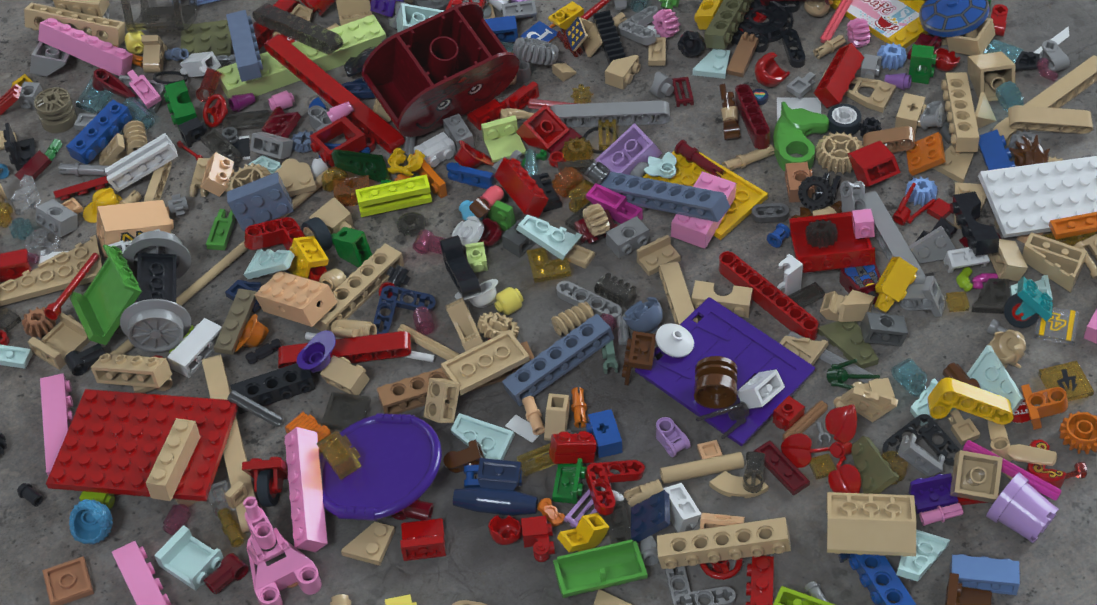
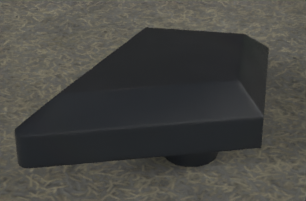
M1022 51L1014 63L1015 71L1037 69L1040 54Z

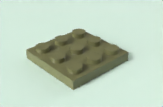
M220 20L181 25V49H187L189 55L212 51L215 56H230L232 54V40L228 21Z

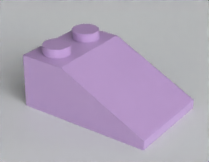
M634 123L595 160L601 162L611 172L630 175L639 162H648L649 156L658 158L662 152Z

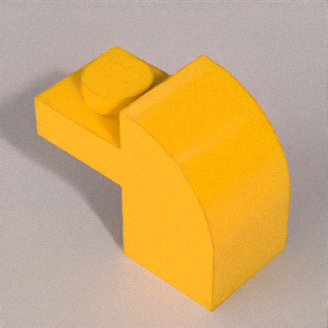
M598 513L584 515L575 529L561 531L557 539L569 553L584 551L597 547L604 539L610 527Z

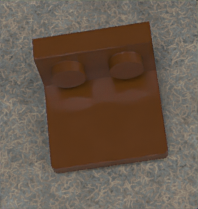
M633 331L632 339H627L622 377L625 378L624 385L629 384L631 367L652 370L656 334Z
M950 573L945 605H991V591L962 587V583H958L959 574Z

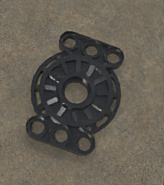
M754 0L750 5L749 11L746 12L747 14H745L743 22L740 23L737 32L733 35L731 43L738 45L744 32H747L749 36L752 33L759 39V43L764 44L763 46L757 45L755 52H765L768 49V43L782 39V32L786 27L792 29V13L799 10L800 2L770 1L768 6H762L760 0ZM756 12L765 15L769 21L759 23L753 19L757 16Z

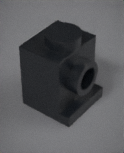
M197 117L178 125L181 137L188 148L192 147V143L206 138L207 127Z

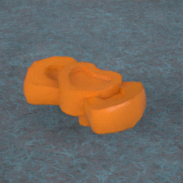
M550 498L541 499L537 505V510L543 516L546 515L547 521L552 526L562 525L565 515L558 512L557 507L552 505Z

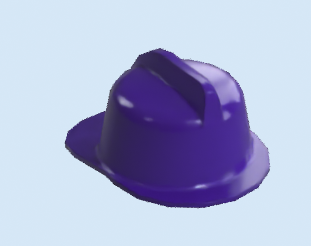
M325 330L317 333L297 356V364L301 369L310 370L315 373L329 365L330 353L336 343V337L333 332Z

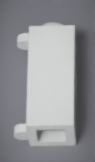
M212 51L190 54L188 58L180 63L182 66L180 73L182 75L187 74L188 77L208 76L217 70L221 64Z

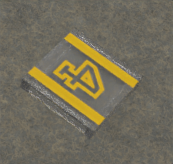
M1052 306V317L1049 320L1045 321L1039 315L1036 321L1034 338L1074 346L1079 311Z

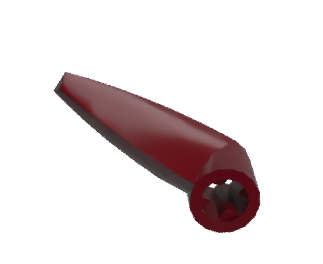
M101 68L94 71L92 86L95 90H108L118 96L132 100L135 99L136 95L110 72Z

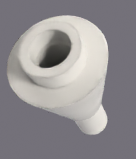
M321 158L313 159L310 168L314 181L321 173L329 169L327 162L325 163Z

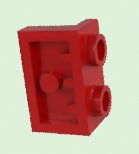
M494 99L467 114V118L480 131L482 130L481 124L500 119L501 109L507 108V103L505 101L499 103Z

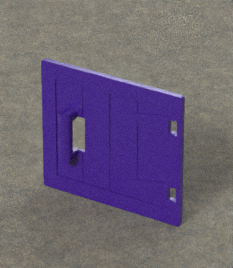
M710 297L680 324V326L689 331L694 340V347L689 355L680 358L672 357L664 353L657 346L654 349V357L659 352L663 356L659 360L653 357L652 370L635 368L637 374L740 446H743L773 415L774 409L788 396L791 397L815 372L813 365ZM700 315L702 319L698 323L694 322L693 319ZM710 356L729 358L737 365V390L757 373L777 369L785 388L763 407L744 409L737 395L735 403L727 408H706L698 404L694 399L695 365L701 359Z

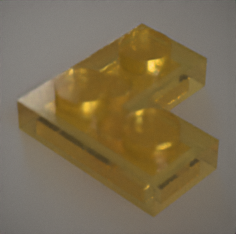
M543 247L527 250L534 283L571 276L567 257L563 260L555 259L549 261L546 249Z

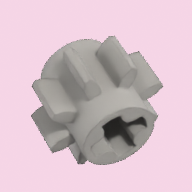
M180 194L172 195V200H168L171 214L176 213V216L184 215L185 210L189 209L186 196L181 197Z

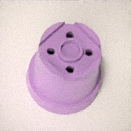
M1019 472L995 500L986 517L995 523H1002L1034 543L1038 539L1039 533H1043L1053 520L1059 508L1028 484L1029 480Z

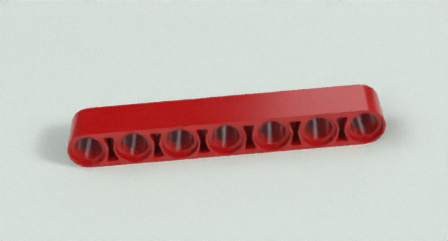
M729 251L720 254L719 272L735 286L753 288L752 300L790 331H794L805 338H810V340L815 341L817 339L819 323L816 318L737 255Z
M399 331L336 339L335 347L330 353V359L334 355L338 358L344 357L351 363L405 357L411 354V335L408 332ZM308 343L280 347L278 349V368L297 363L298 354Z

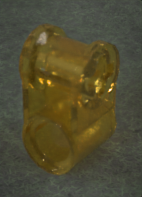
M583 180L578 186L570 190L569 198L571 202L569 203V209L572 212H582L583 209L592 204L586 198V194L594 186L593 183Z

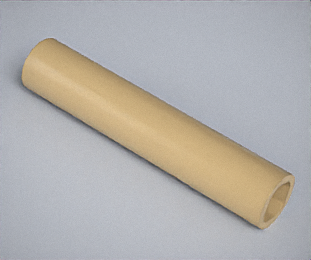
M741 452L662 467L660 468L661 480L663 484L741 469L744 468V459Z

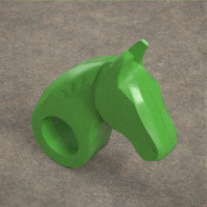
M781 102V116L775 125L773 147L774 155L783 171H785V163L807 162L809 169L814 166L815 146L806 137L815 133L825 134L828 131L829 118L826 115L803 108L791 109L786 102ZM797 153L803 155V157L796 158L790 155Z

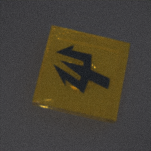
M1077 360L1040 369L1038 372L1046 389L1054 387L1063 388L1067 393L1068 402L1093 396L1094 390Z

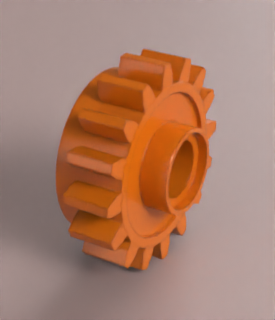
M1078 411L1075 414L1070 413L1068 418L1064 417L1059 429V438L1064 439L1063 445L1069 444V450L1075 448L1078 454L1081 453V450H1084L1086 454H1089L1090 450L1097 452V416L1088 412Z

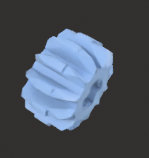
M894 42L893 44L886 43V45H881L877 52V56H882L881 66L883 69L897 70L898 68H903L907 59L905 48L901 47V44L895 45Z
M921 176L919 179L913 177L912 181H908L905 194H907L912 183H916L908 199V202H914V206L920 204L923 207L924 204H927L932 199H936L937 186L934 181H929L928 177L926 179H923Z

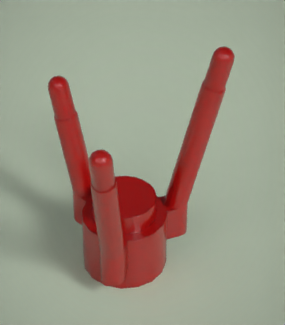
M912 183L906 196L903 197L898 209L892 216L893 221L901 226L905 225L906 222L911 224L918 215L935 202V199H932L911 216V210L905 205L916 183Z

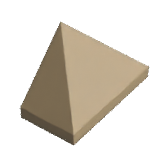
M983 92L980 94L975 112L978 128L997 121Z

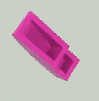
M597 183L586 194V198L592 204L598 203L604 210L608 209L612 219L620 224L636 216L640 220L643 219L642 208L627 202L626 196Z

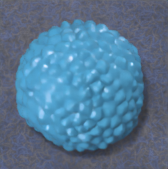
M85 499L74 505L70 512L69 529L75 541L94 545L109 536L113 525V517L106 505L96 500Z

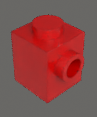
M788 396L773 410V423L779 429L787 431L804 415L805 406Z

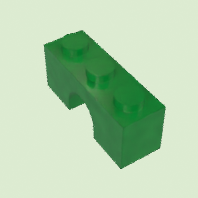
M185 80L164 85L166 92L163 94L166 103L170 102L167 106L169 113H173L171 115L173 125L177 124L178 126L196 118L197 115Z

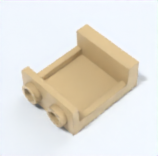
M62 312L59 316L60 322L41 340L32 337L28 341L33 354L59 370L66 365L64 358L69 352L81 351L90 342L82 323L77 322L71 315L67 316Z

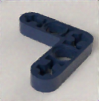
M385 286L381 291L373 322L377 327V334L390 332L396 307L430 313L435 308V298L430 294L395 286ZM389 292L392 293L391 298H387ZM398 294H401L400 301H397ZM411 296L414 300L412 303H405L403 298ZM426 301H429L428 307L424 306ZM387 308L391 313L388 316H383L380 314V310ZM381 321H383L384 330H382V332H378V328L380 327Z

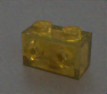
M335 431L316 443L323 457L340 480L361 467L358 460L361 456L355 447L350 448L352 444L346 435L342 437L338 431Z

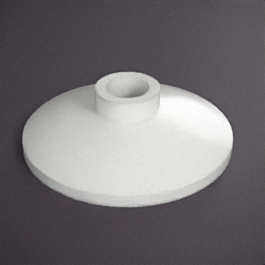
M664 324L656 332L655 338L658 347L669 356L685 357L693 350L694 340L692 335L680 325Z

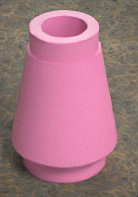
M348 101L329 108L330 110L327 112V115L333 123L343 116L347 117L354 111V108Z

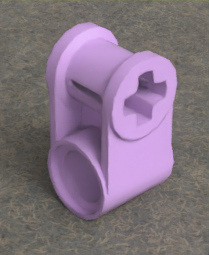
M662 417L657 420L656 439L671 457H675L676 453L684 448L688 449L691 447L688 437L671 418Z

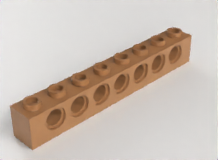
M528 342L520 343L528 353L530 361L534 359ZM524 364L494 378L493 380L473 390L503 381L504 379H506L508 375L513 374L515 371L520 369ZM439 368L378 387L377 393L384 414H399L425 406L429 379H448V377Z

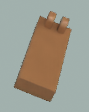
M747 32L742 34L726 69L727 74L744 77L759 43V39L755 37V34L751 33L750 36Z

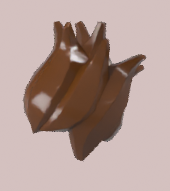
M1038 135L1035 136L1034 142L1022 136L1025 144L1015 141L1018 149L1009 147V150L1014 155L1016 167L1047 163L1049 160L1050 148L1045 151L1042 149L1038 142Z

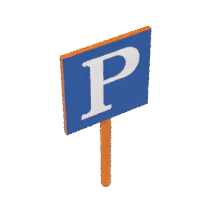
M538 21L524 32L520 38H534L550 43L560 33L552 29L556 26L554 23L547 26Z

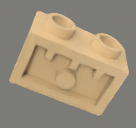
M669 235L658 238L637 249V263L648 276L659 272V264L681 261V256L671 245Z

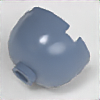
M648 297L646 298L647 302L642 303L640 300L625 312L626 317H623V319L633 331L653 333L658 329V325L662 321L663 310L657 298Z

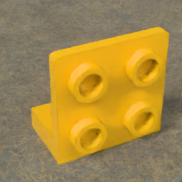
M314 236L293 238L290 251L295 257L291 262V267L287 269L291 274L308 279L310 268L328 265L329 259Z

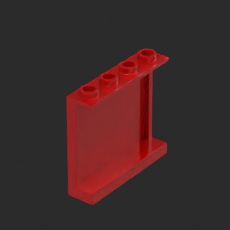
M852 211L789 219L794 255L803 264L802 273L876 265L875 247L872 248L870 238L855 239Z

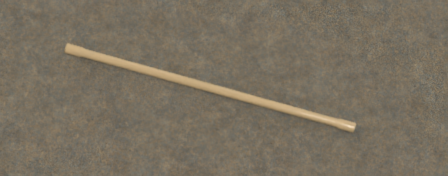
M326 169L315 179L317 190L334 177V173L330 169ZM317 190L299 194L293 198V210ZM286 214V215H284V216L278 217V218H276V219L284 218V217H286V216L289 215V214ZM244 241L176 298V303L181 306L247 251L248 249L245 247ZM128 339L110 354H126L134 345Z

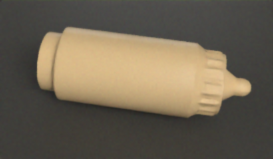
M340 319L335 320L330 325L331 332L339 338L377 334L376 325L369 321Z

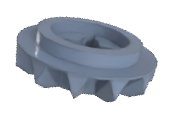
M305 130L304 132L299 131L298 134H293V138H291L293 140L292 149L301 153L311 151L310 135L313 134V131L308 132Z

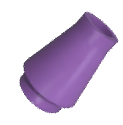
M907 73L886 74L884 82L905 90L910 89L912 78Z

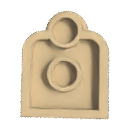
M287 159L282 163L281 168L275 171V173H279L290 197L317 190L310 166L307 163H299L296 159Z

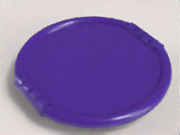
M377 413L357 421L342 430L328 443L319 457L324 508L339 519L377 521L378 519L398 513L413 504L430 487L441 464L442 449L434 429L422 419L415 417V415Z

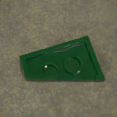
M334 149L331 154L337 168L380 183L381 180H391L383 155Z

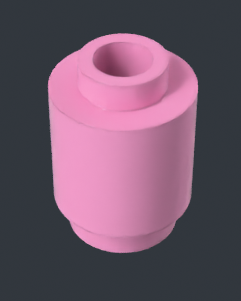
M287 90L272 95L268 99L272 112L279 106L282 110L293 106V102H295L292 93H288Z

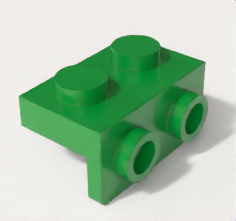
M578 458L577 464H558L552 494L553 502L577 504L578 497L583 494L581 479H585L586 466H583L581 458Z

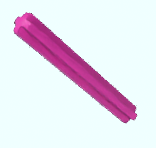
M968 440L963 447V451L1000 457L971 440ZM1003 458L1001 472L1012 478L1020 472L1029 480L1028 484L1038 492L1053 500H1057L1060 497L1061 489Z

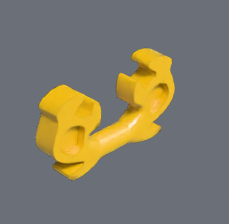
M396 148L388 158V164L391 167L387 168V170L391 174L403 173L406 176H413L414 174L411 172L418 170L422 166L425 155L421 151L415 150V155L410 154L407 158L408 165L399 166L401 163H404L407 156L404 155V150Z

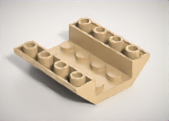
M827 492V553L916 556L914 495Z

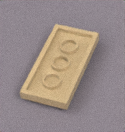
M508 330L441 363V369L449 380L460 383L459 394L463 395L530 361V357L512 332Z

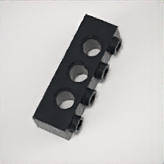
M297 363L230 385L231 390L238 392L261 406H268L315 389L310 370L301 369ZM240 406L238 408L239 414L249 412Z

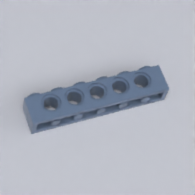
M595 314L565 337L556 341L551 347L539 353L530 362L525 363L513 374L508 375L502 381L506 392L520 407L523 405L522 400L525 397H534L615 339L611 327L598 314Z

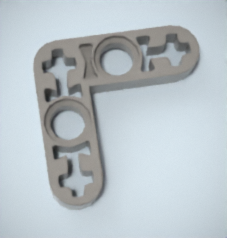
M648 6L620 23L618 26L620 35L643 45L653 44L656 41L655 32L644 26L654 21L653 16L659 11L658 7Z
M685 566L677 567L678 575H674L673 569H665L672 605H680V602H684L685 605H693V599H695V605H701L698 600L702 597L710 600L708 605L735 604L736 593L732 588L718 587L691 592ZM681 582L684 584V588L677 590L673 588V584ZM723 595H727L729 600L725 601ZM714 596H716L717 603H714Z

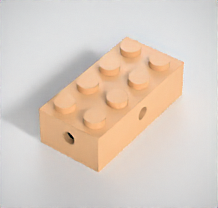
M282 271L275 273L254 294L263 312L311 327L338 303L329 285Z

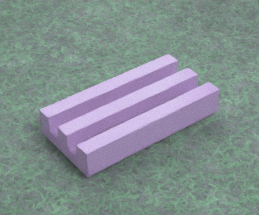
M589 489L563 519L566 523L568 521L571 527L576 528L578 521L594 504L591 499L575 519L572 518L573 514L591 495ZM594 508L590 514L597 513L596 509Z

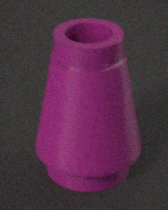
M253 93L232 95L228 99V103L232 111L239 112L255 103V96Z

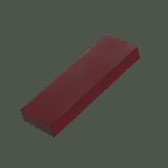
M770 440L754 450V455L793 496L810 485V481Z

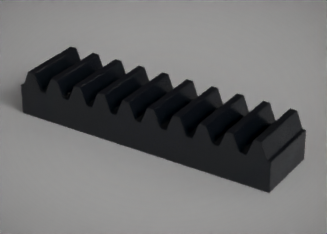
M610 10L594 13L593 21L602 39V46L608 64L610 65L613 60L625 58L626 53H624L622 42H620V37H618V31H616V26H614Z

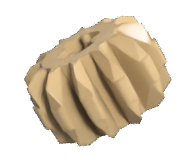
M593 204L583 209L584 222L593 236L602 235L610 230L608 217L600 204Z

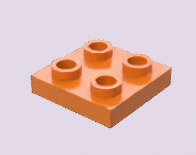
M939 132L916 141L914 148L906 151L909 173L912 176L946 162L942 136Z

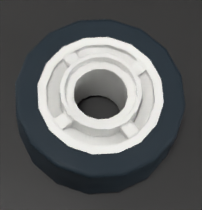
M837 104L828 111V130L832 134H835L837 131L839 134L845 132L846 135L850 133L854 135L859 131L861 113L855 106Z

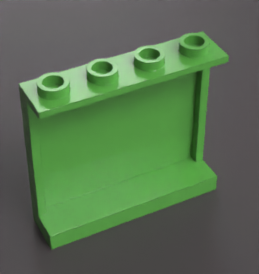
M104 244L103 248L108 256L107 260L84 295L72 292L69 298L89 340L106 346L120 325V317L123 311L135 303L142 291L121 249Z

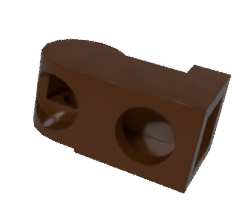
M476 439L468 442V448L458 452L450 451L444 456V464L452 473L464 471V466L479 465L480 458H484L481 445Z

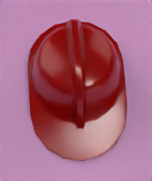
M459 140L461 147L454 159L461 166L474 169L482 163L491 166L495 164L489 156L471 147L466 142Z

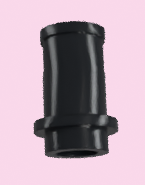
M22 483L17 489L18 496L25 498L35 507L39 506L44 499L29 483Z

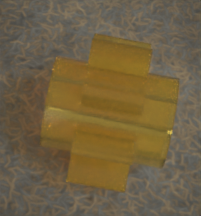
M579 84L578 88H572L574 92L570 97H573L574 103H591L590 98L593 93L590 92L589 86L584 88L583 84Z

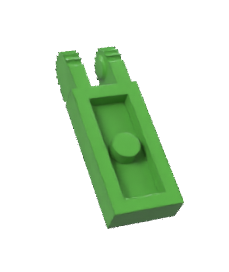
M225 209L219 210L206 243L207 249H226L236 219L232 210L228 218H225Z

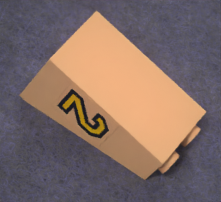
M156 200L97 206L96 234L103 257L108 258L103 248L104 244L110 245L122 240L125 242L131 241L144 232L157 229L171 233V230L174 229L173 219L169 218V208L165 207L164 201Z

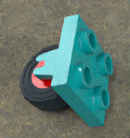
M1024 276L1018 281L1017 293L1009 297L1004 306L1006 320L1018 328H1026L1035 324L1039 315L1045 321L1052 317V298L1046 292L1042 293L1037 289L1038 286L1033 280H1028Z

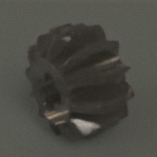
M823 219L822 221L810 222L805 230L807 243L811 244L812 247L818 246L819 249L821 247L827 248L828 245H834L838 238L836 224L832 223L831 220L824 221Z

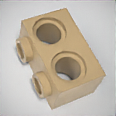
M430 378L423 417L438 423H454L460 383L445 378Z

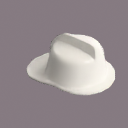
M491 279L481 283L480 293L463 297V299H468L473 306L478 308H484L495 303V296L497 294L495 286L498 284V280ZM459 292L455 294L456 299L462 298Z

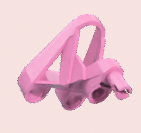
M247 497L243 505L246 509L245 519L251 536L248 539L246 548L258 603L260 605H283L279 591L296 582L305 594L312 595L317 593L321 589L322 583L318 569L313 561L284 539L277 528L273 529L263 509L258 507L255 497ZM276 542H277V545L275 546L274 549H272V550H270V551H262V550H261V549H263V550L271 549V548L276 544ZM285 553V558L269 566L266 565L265 562Z

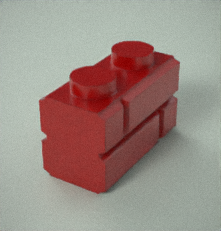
M565 431L559 434H552L549 456L553 464L577 463L578 458H581L583 463H594L596 440L592 433L587 431H580L579 434H570Z

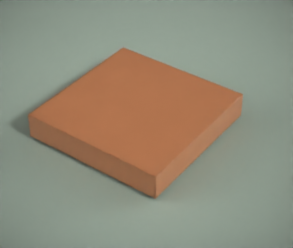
M84 556L42 570L50 605H63L94 594Z

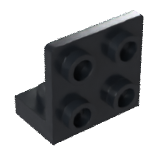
M5 123L6 130H3V135L7 142H4L6 152H10L9 159L11 165L14 164L16 170L19 171L37 153L36 142L34 138L16 141L10 124Z

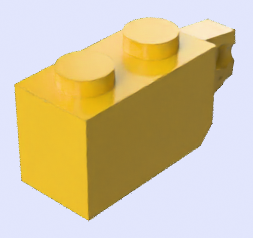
M892 257L875 285L876 293L879 295L874 307L886 313L894 302L902 301L907 294V287L914 282L918 269L901 257Z

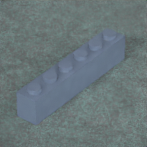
M246 10L226 14L241 82L262 77L260 70H263V65L251 15L247 16Z

